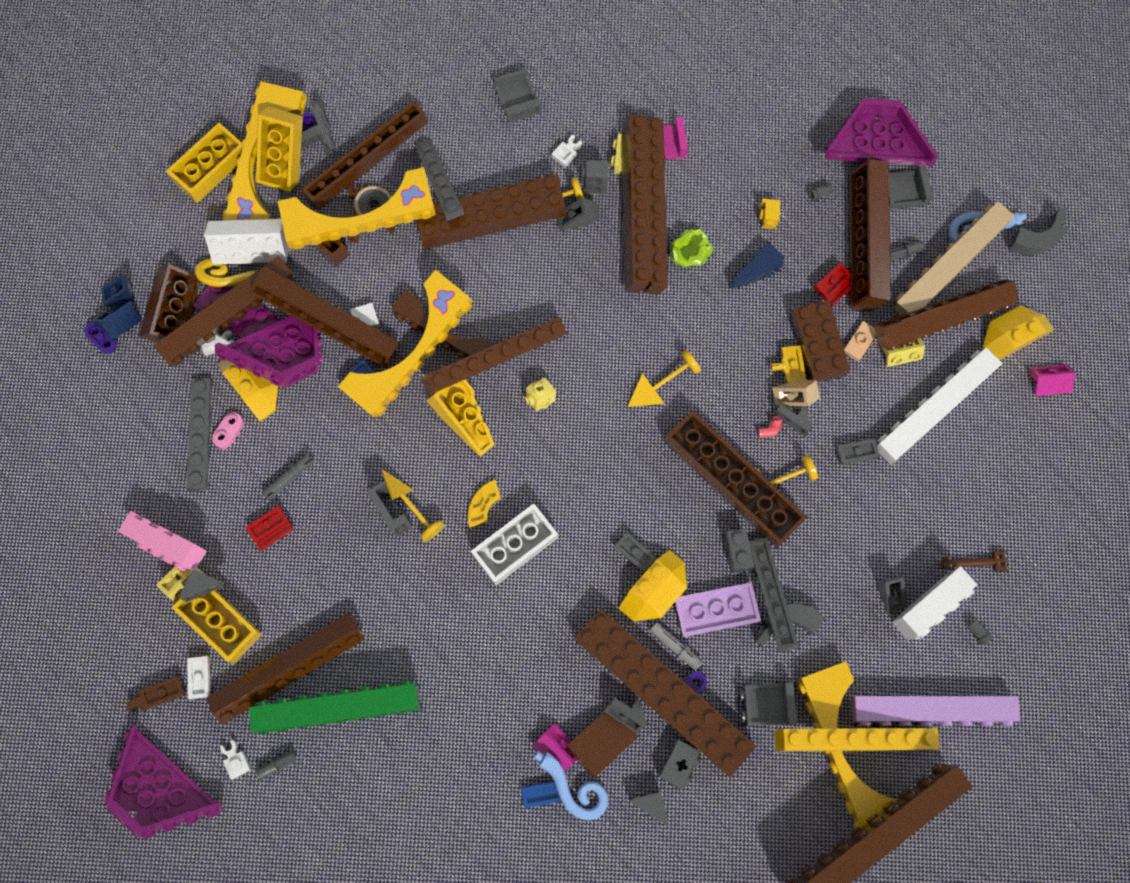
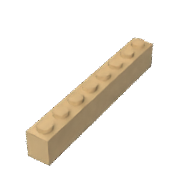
M997 202L994 206L990 204L983 211L984 216L981 219L977 217L970 224L972 228L969 231L965 229L957 237L960 240L956 244L952 242L945 249L947 253L944 256L940 254L932 262L934 265L931 268L927 267L920 274L921 278L918 281L914 280L907 287L909 290L905 294L902 292L895 299L896 304L893 308L903 315L926 307L1010 223L1015 215L1000 202Z

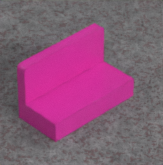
M676 117L675 125L664 126V157L666 160L686 158L688 146L683 117Z
M1068 364L1030 368V376L1036 381L1034 394L1036 396L1072 393L1076 372Z
M556 723L533 744V747L542 754L548 752L553 755L562 765L564 772L577 760L567 748L572 741Z

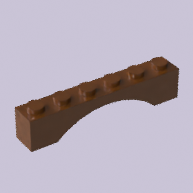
M404 290L392 306L394 317L400 322H407L413 330L417 332L420 330L424 333L428 317L421 306L420 300ZM447 333V338L440 343L444 349L448 351L451 349L456 352L460 359L494 345L482 337L462 338Z

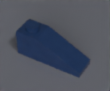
M768 243L732 280L730 288L733 290L770 277L774 272L778 273L784 266L785 256Z

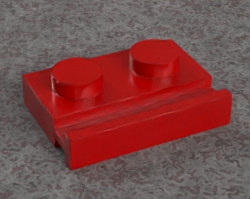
M840 262L813 288L825 301L830 300L832 307L850 290L851 273Z
M279 506L245 527L261 552L295 530Z

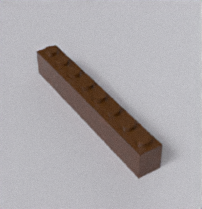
M414 101L303 187L302 191L306 200L317 211L349 187L350 184L354 183L427 125L425 112Z
M277 256L157 342L154 347L171 367L180 365L189 354L193 355L198 352L200 346L204 343L212 342L218 333L227 331L236 320H242L246 317L247 312L252 309L255 310L262 305L264 300L251 294L250 291L253 281L264 267L275 271L280 276L291 281L295 279L292 272L281 258Z
M264 267L253 281L251 294L383 367L387 366L399 344L393 337L364 323L359 318L330 304L325 299L296 285L273 270Z
M1001 279L875 324L878 346L887 350H894L901 344H911L915 342V339L930 337L934 332H944L948 327L960 326L965 321L979 319L981 315H990L995 313V310L1010 308L1012 304L1019 302L1015 280Z
M557 317L431 372L420 379L428 396L561 338L568 333L561 318Z
M348 612L206 697L213 717L223 725L249 710V707L255 706L256 702L267 699L324 663L357 645L365 639L357 622Z

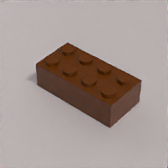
M830 300L794 307L789 317L797 345H801L807 379L817 380V383L845 377L850 371V367Z

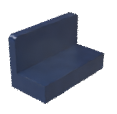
M121 301L92 320L95 327L103 328L110 340H114L138 324L141 318L130 301Z

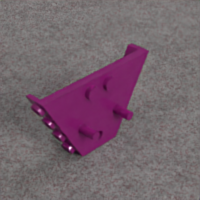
M864 98L860 104L856 103L851 112L853 113L852 116L846 117L843 123L844 127L837 130L834 135L835 140L827 144L825 148L827 153L824 158L859 162L874 159L887 162L888 164L933 167L938 155L900 100ZM875 116L881 117V120H877Z
M290 316L228 345L216 343L215 355L221 360H227L235 364L240 369L252 372L257 377L269 380L276 386L286 388L318 372L319 365H322V353H319L318 350L321 349V338L318 337L320 331Z
M133 723L131 730L128 729L125 735L124 742H127L125 749H121L118 756V762H120L118 770L114 769L112 773V788L107 790L104 803H106L107 810L137 838L142 837V839L153 837L156 832L162 830L164 832L172 831L177 828V825L186 823V825L193 824L198 821V818L204 816L211 818L220 814L219 811H223V805L220 802L216 803L145 738ZM134 810L137 814L135 817H132L129 812Z

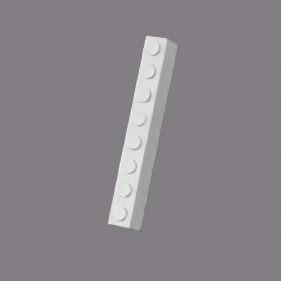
M987 348L982 352L977 350L970 357L972 359L971 362L968 364L964 362L957 368L959 372L955 376L951 374L944 380L946 384L942 388L938 385L931 392L933 395L931 398L927 399L925 397L917 404L920 408L916 411L910 410L904 416L906 420L902 424L898 421L891 428L893 432L890 435L885 433L877 440L879 443L877 446L878 452L890 465L893 464L1003 363Z

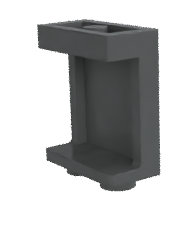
M527 68L518 69L512 73L502 74L494 78V87L508 124L542 113V104L535 94Z
M918 166L914 171L889 173L890 210L929 205L933 199V192L927 166Z
M384 481L372 484L366 492L394 537L397 538L410 530L412 526L404 514L393 520L381 499L390 494Z
M793 682L781 684H744L742 689H739V699L743 701L744 710H741V721L745 722V726L797 724Z

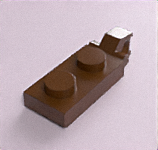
M175 676L139 690L136 693L137 698L126 702L127 709L131 711L140 708V711L149 710L185 696L186 693L181 677Z

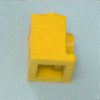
M762 198L759 207V220H762L763 228L772 229L777 227L780 218L781 200Z

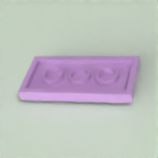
M752 582L680 596L675 602L682 637L761 622Z

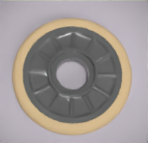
M365 187L355 197L354 208L356 214L360 216L374 210L369 206L371 201L378 202L380 207L392 196L381 187Z

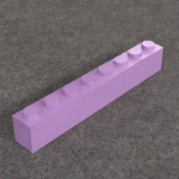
M1018 696L851 697L852 722H858L859 726H871V722H879V726H892L891 722H899V726H912V722H919V726H932V722H940V726H952V722H960V726H973V722H980V726H993V722H1000L1001 726H1013V722L1020 721Z

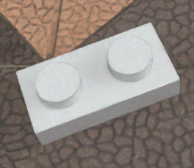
M210 657L187 658L188 699H200L210 696Z

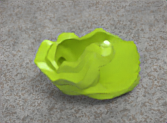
M689 229L684 231L678 239L670 244V258L675 264L682 267L701 265L712 254L713 246L709 244L710 242L704 231L701 229Z

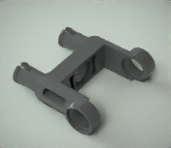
M318 99L312 102L313 108H311L318 125L302 132L301 150L321 140L325 153L330 154L332 153L330 149L335 152L336 147L331 139L332 132L325 117L326 110ZM300 156V165L304 167L305 164Z

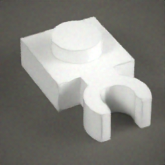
M570 136L568 144L562 142L551 154V158L563 167H566L576 157L577 152L575 150L581 148L582 141L580 140L577 144H574L575 136Z
M226 331L222 336L218 333L212 342L204 343L202 345L203 354L205 356L214 354L215 344L218 342L224 345L235 342L234 340L227 341L228 337L233 336L232 331Z
M231 740L232 749L230 751L226 749L225 745L220 746V749L228 757L223 763L231 780H234L252 769L244 751L237 753L238 744L235 740Z

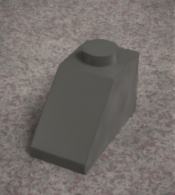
M580 198L566 207L567 216L557 218L559 229L563 231L588 226L600 219L596 201Z

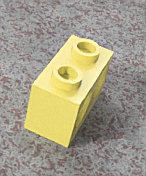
M174 567L156 586L176 603L180 599V594L192 571L186 569L184 572ZM198 567L196 568V571L203 573Z

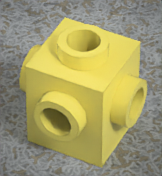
M543 378L538 382L531 383L526 388L525 400L537 412L555 402L556 390L546 378Z

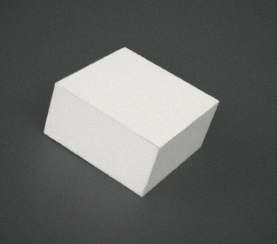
M373 303L350 309L352 316L359 318L372 327H380Z

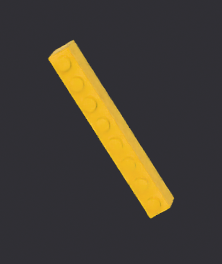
M938 728L774 730L775 752L940 750Z

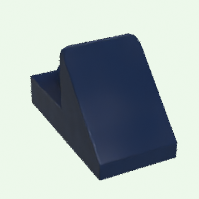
M121 274L101 288L104 306H112L121 299L134 301L132 285L126 274Z

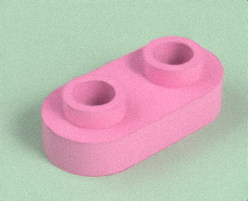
M232 412L227 414L213 434V443L221 449L230 447L244 426L243 418L238 413ZM232 419H235L234 424H230ZM221 435H225L223 440H219Z

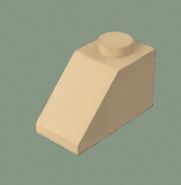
M799 380L772 388L776 406L781 404L783 406H810L820 399L817 380Z

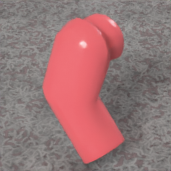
M774 416L767 428H759L757 430L758 437L776 436L783 425L781 417Z

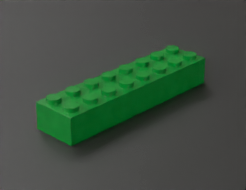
M409 680L399 682V686L391 685V683L378 685L379 689L367 686L358 688V692L350 691V689L337 691L338 695L325 692L317 694V698L304 695L296 697V701L284 698L277 699L275 704L268 701L256 702L255 707H249L251 733L263 734L421 711L419 686Z

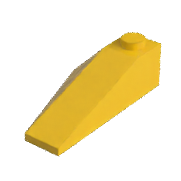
M467 380L443 389L426 401L437 415L478 456H482L495 445L488 426L484 423L481 408L477 405L474 390Z

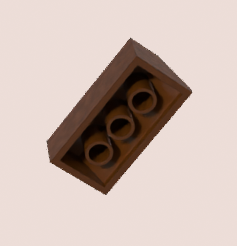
M169 263L158 267L139 334L140 337L157 343L191 319L194 309L193 305L196 302L201 283L196 278V275Z

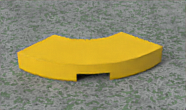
M496 480L483 485L473 497L468 509L469 528L488 523L490 507L494 502L501 499Z

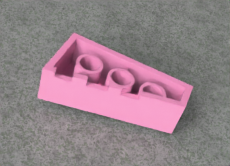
M132 511L129 512L118 530L119 533L138 542L137 547L146 552L151 549L149 553L158 558L163 555L161 560L171 565L173 562H176L174 566L184 572L186 569L196 570L207 552L194 543Z

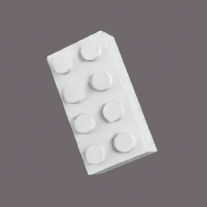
M281 219L208 221L204 236L213 265L269 263L277 256L283 262H287L289 246L285 239Z
M532 504L471 550V553L496 586L557 540L558 533L536 505Z
M960 566L942 577L894 619L892 623L907 640L923 638L931 631L929 627L935 624L938 625L946 618L945 614L953 612L960 606L958 602L969 598L974 593L973 588L977 584Z

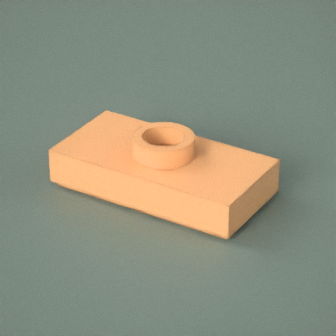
M863 321L845 347V354L859 362L876 336L875 328Z

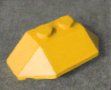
M1020 305L989 322L981 350L983 351L987 348L999 360H1002L1054 331V328L1044 314Z
M222 360L217 364L260 422L276 411L279 386L272 384L269 380L255 376L248 370L240 369L227 360Z
M671 550L667 551L651 565L630 589L618 609L633 622L662 618L687 589L685 562Z

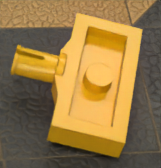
M801 345L782 347V362L771 363V371L783 370L786 384L806 380Z

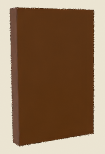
M604 712L577 736L567 748L588 773L595 778L639 736Z

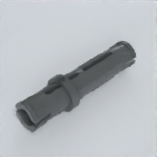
M305 454L295 464H290L288 470L261 492L270 501L297 476L300 477L301 473L314 461Z

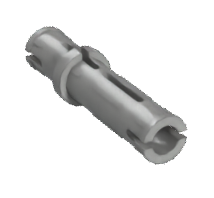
M658 622L649 631L678 656L679 660L682 659L694 671L704 662L693 654L688 646H684Z

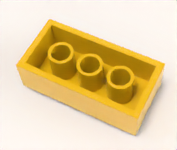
M267 107L258 114L257 183L291 192L299 184L303 116L272 107Z
M218 123L168 168L166 172L180 189L198 203L237 167V160L241 157L242 142Z
M217 590L188 602L180 598L172 607L227 662L235 664L262 636V633Z

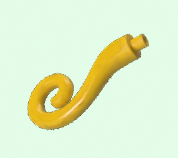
M211 259L203 260L195 266L196 278L200 282L213 287L237 286L256 272L250 271L230 277H223L228 272L227 264L213 265ZM208 268H219L218 270H211L210 275L205 273Z

